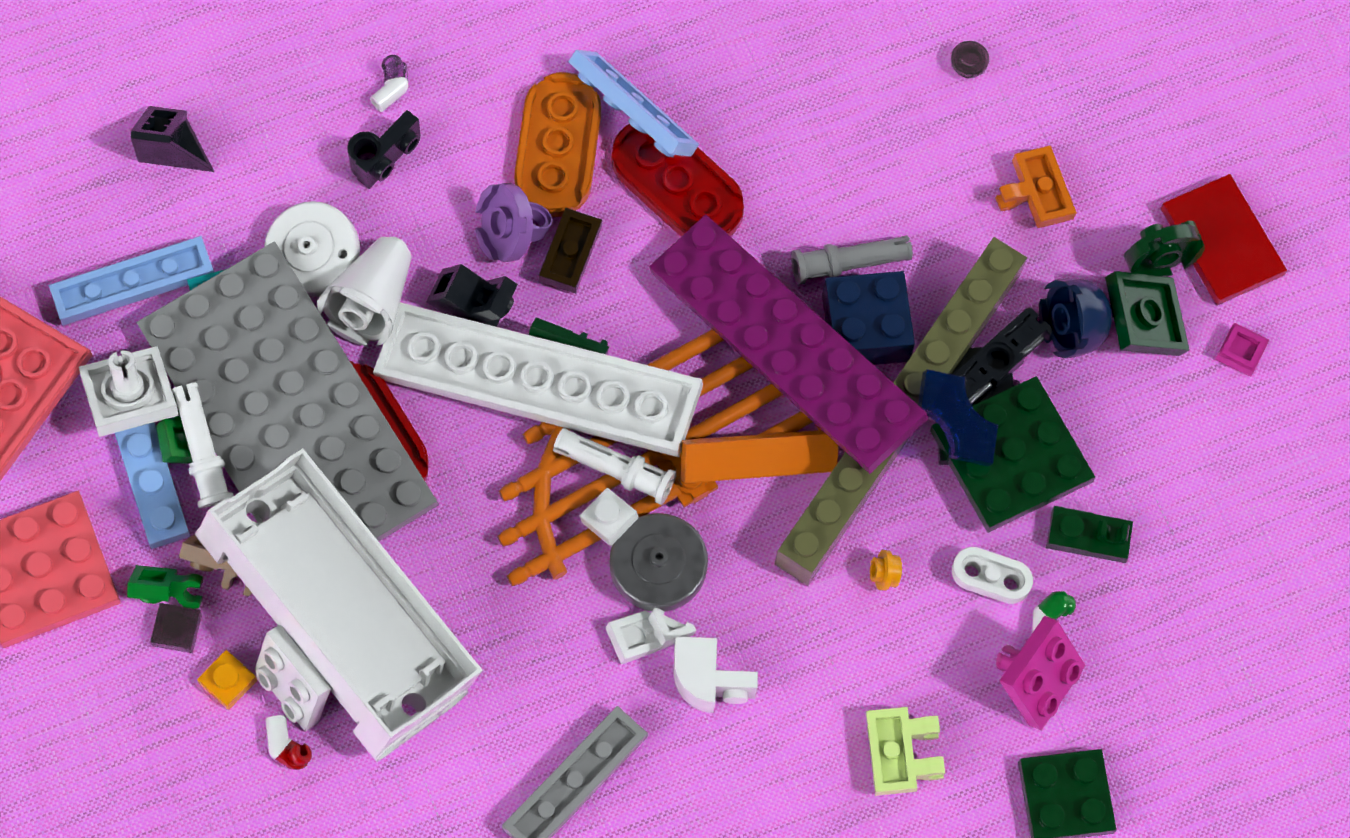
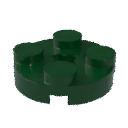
M1186 221L1179 225L1165 228L1161 224H1153L1140 232L1142 239L1124 253V258L1131 273L1169 277L1173 275L1170 268L1182 263L1185 269L1195 263L1203 254L1205 246L1194 221Z

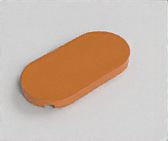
M557 72L544 77V80L540 81L537 85L535 83L529 89L524 103L514 182L526 194L529 202L542 205L549 211L552 217H562L565 208L574 211L578 210L588 199L592 188L601 121V100L597 91H594L591 86L581 81L577 74Z

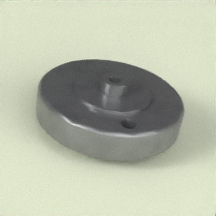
M653 513L640 516L611 547L610 573L616 589L628 602L644 610L652 611L654 608H659L663 611H670L685 605L697 595L706 578L708 554L702 537L688 522L670 514Z

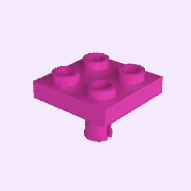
M1047 616L1042 618L1021 650L1006 645L1002 648V651L1010 654V657L999 652L996 659L997 668L1001 671H1006L999 682L1028 725L1041 731L1048 720L1056 714L1061 701L1072 685L1079 680L1086 666L1059 622Z

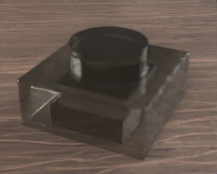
M160 603L150 641L152 646L193 654L202 618L201 610Z

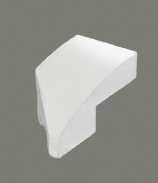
M654 608L651 613L645 610L611 621L605 628L621 665L675 644V637H691L697 630L691 623L687 622L684 625L663 615L665 611L659 608Z

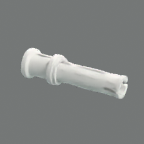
M189 383L186 386L190 401H186L182 385L173 388L172 392L180 413L193 463L189 464L190 468L188 471L189 475L194 476L200 494V500L197 504L199 508L215 506L224 499L232 498L234 495L232 492H228L222 471V468L225 466L224 459L215 454L198 391V383Z
M562 428L554 443L553 452L576 460L601 473L610 475L620 480L624 489L628 491L632 489L641 491L654 497L655 502L660 505L667 499L676 478V471L674 470L663 471L645 463V458L640 455L630 458L592 440L581 437L566 428Z

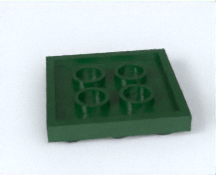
M1037 376L937 422L930 429L931 434L987 533L1093 483L1095 479L1094 473Z

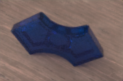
M929 369L925 370L922 373L918 406L943 429L949 443V457L984 466L993 464L998 424L987 421L974 410L966 394L965 377Z

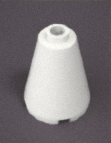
M397 237L378 238L321 293L317 300V309L320 314L324 311L329 318L327 325L333 332L350 342L367 346L369 341H378L377 346L383 345L390 337L412 259L405 242Z

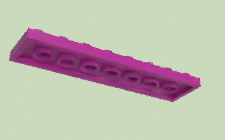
M706 214L649 266L651 273L869 474L928 420L927 413Z

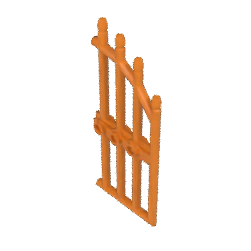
M711 329L647 365L669 371L724 340ZM741 356L702 377L703 388L700 397L754 367ZM769 384L689 428L685 440L704 439L783 394L772 384ZM800 411L760 434L797 432L813 423V421ZM541 422L540 425H534L526 430L522 435L528 445L542 440L545 435H551L539 465L534 470L517 478L516 482H510L498 491L505 502L518 497L521 492L525 493L534 488L533 514L516 523L514 527L503 530L497 538L504 547L517 542L520 537L524 538L536 531L543 553L526 562L525 566L515 568L507 575L511 586L520 585L527 581L529 577H534L549 569L554 580L563 577L568 572L563 560L600 541L601 538L588 528L557 545L550 523L597 498L606 488L611 490L621 484L620 480L605 474L550 504L551 478L579 463L569 457L553 452L556 438L564 427ZM598 436L589 439L605 447L618 442ZM648 450L640 455L645 458V463L652 466L657 465L659 469L666 472L669 469L676 471V478L667 499L662 505L656 503L655 498L648 495L630 506L637 511L638 517L647 515L675 498H678L683 508L707 497L708 494L718 489V485L715 481L684 483L681 480V453L679 457Z

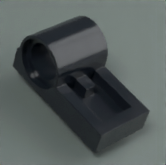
M406 110L380 138L371 132H360L349 140L347 149L350 168L359 182L370 189L378 180L381 182L391 174L395 166L394 163L403 154L408 155L416 148L421 136L419 119ZM365 152L375 154L373 158L368 160L358 158L360 154Z

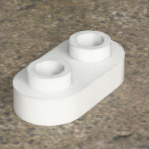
M968 547L961 550L955 557L952 565L953 579L961 588L1004 603L1014 604L1023 601L1028 596L1033 585L1032 573L1024 563L978 547ZM973 566L978 570L979 575L975 577L969 576L965 572V568ZM1004 580H1014L1017 583V588L1014 590L1006 588Z

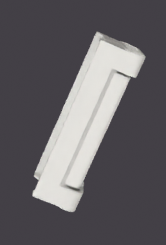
M303 448L288 457L276 469L232 498L224 499L210 508L201 526L195 532V536L218 564L225 561L228 562L276 624L283 627L331 686L332 694L356 724H358L353 730L354 735L376 762L386 757L455 706L468 694L467 690L483 671ZM247 513L257 514L263 522L256 523L248 518ZM402 704L412 706L416 713L412 716L404 712Z

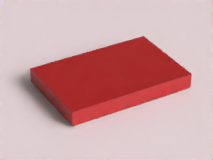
M1231 174L1162 204L1160 209L1170 226L1179 225L1186 221H1194L1196 223L1205 250L1201 257L1193 263V266L1216 305H1220L1286 274L1287 269Z

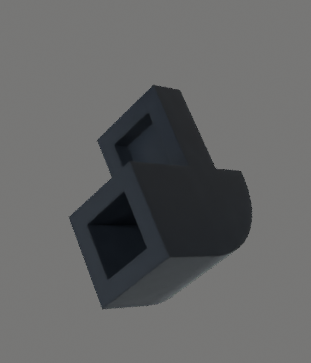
M459 264L442 269L426 303L441 313L497 327L499 320L512 308L514 303L512 296L518 284L506 276L486 281L464 265Z

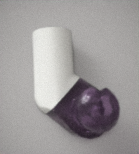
M395 54L388 55L383 59L381 66L384 70V86L370 97L372 104L380 112H383L404 95L409 87L407 65Z

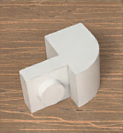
M675 637L674 682L679 694L689 705L703 712L714 713L716 697H723L724 702L731 704L746 703L748 698L755 699L758 687V672L716 670L717 638Z

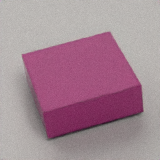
M1233 323L1215 360L1251 377L1269 339Z

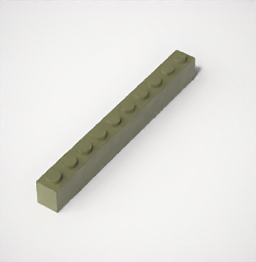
M995 237L992 238L893 382L926 413L944 387L945 381L953 374L1021 275L1027 260L1026 256ZM909 438L871 474L845 452L778 549L774 565L809 586Z

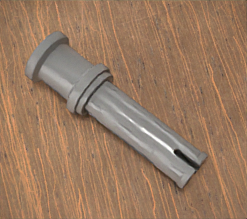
M908 235L894 239L837 248L836 245L827 244L821 250L804 253L800 249L793 250L791 262L796 283L801 285L805 284L807 279L823 276L838 277L843 271L896 261L912 260V245L909 242Z

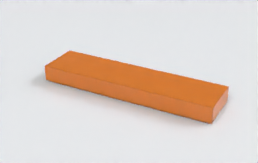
M822 430L682 440L681 480L684 483L832 472L838 464V444Z

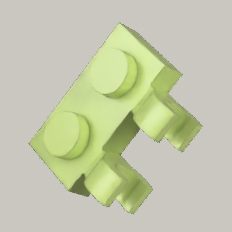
M908 707L866 711L875 796L917 792V779L927 781L944 779L945 766L943 756L914 759L912 739L933 740L939 738L940 726L938 716L909 719Z

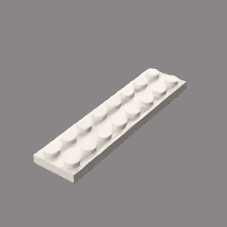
M401 302L392 333L384 342L373 370L375 376L387 382L675 457L680 456L682 440L686 438L703 388V382L700 378Z

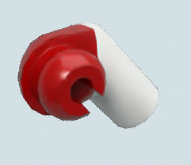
M276 715L266 718L270 756L292 770L306 767L312 758V751L307 744L300 745L288 738L286 716Z

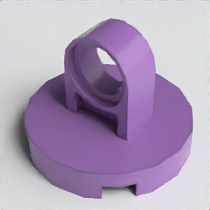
M512 183L489 185L481 193L476 206V213H482V228H475L476 236L481 250L491 260H500L502 262L519 260L526 253L530 242L539 241L545 236L553 221L551 214L546 208L537 203L529 202L522 189ZM533 220L537 222L539 226L534 225Z

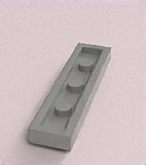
M616 706L502 825V829L511 838H552L645 741L648 733L620 707Z

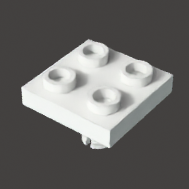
M158 346L132 353L120 350L121 356L114 352L109 359L79 366L81 379L99 437L179 416Z
M278 625L266 633L255 667L256 677L265 690L272 691L280 700L282 710L287 718L294 723L297 722L306 732L318 724L331 691V686L283 627Z

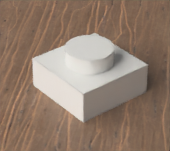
M606 488L579 515L581 522L609 546H612L639 518L637 511L609 488Z

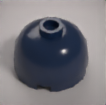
M1077 278L1058 279L1048 283L1045 289H1050L1047 298L1040 299L1038 306L1039 323L1042 324L1046 321L1052 327L1051 336L1048 341L1044 340L1045 343H1050L1052 340L1054 347L1058 350L1053 353L1061 358L1079 357L1097 350L1109 336L1113 320L1112 308L1103 290L1088 280Z

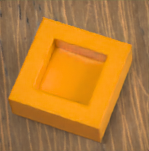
M227 650L197 679L198 683L228 710L258 681L257 677Z

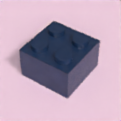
M904 271L825 278L822 292L825 322L873 365L908 362L912 356L915 341Z

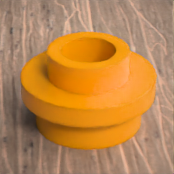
M881 550L877 557H873L870 564V579L875 582L878 590L887 591L889 587L896 588L901 580V558L899 555H892L890 550Z

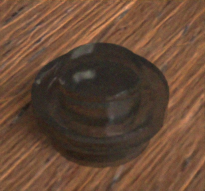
M964 41L953 49L951 64L956 73L961 77L975 78L983 74L987 69L989 54L980 43Z

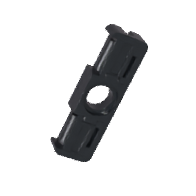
M1032 308L1025 309L945 381L943 393L961 411L971 407L992 386L994 388L998 387L1023 364L1025 357L1045 339L1048 341L1052 333V327L1046 321L1040 324L1037 320L1038 314ZM996 351L1002 352L1008 358L1009 364L1003 369H995L987 362L986 357L988 354Z

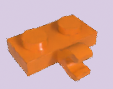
M1051 145L1015 154L1012 163L1020 182L1006 184L999 188L1001 194L997 195L995 199L1000 211L1013 209L1027 201L1037 229L1073 220L1077 212Z

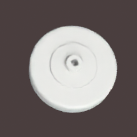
M316 201L299 203L282 212L270 226L264 244L265 247L274 241L276 242L309 297H320L321 293L360 255L359 237L352 222L337 208Z

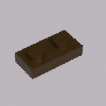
M565 208L541 268L539 282L576 294L602 228V219Z

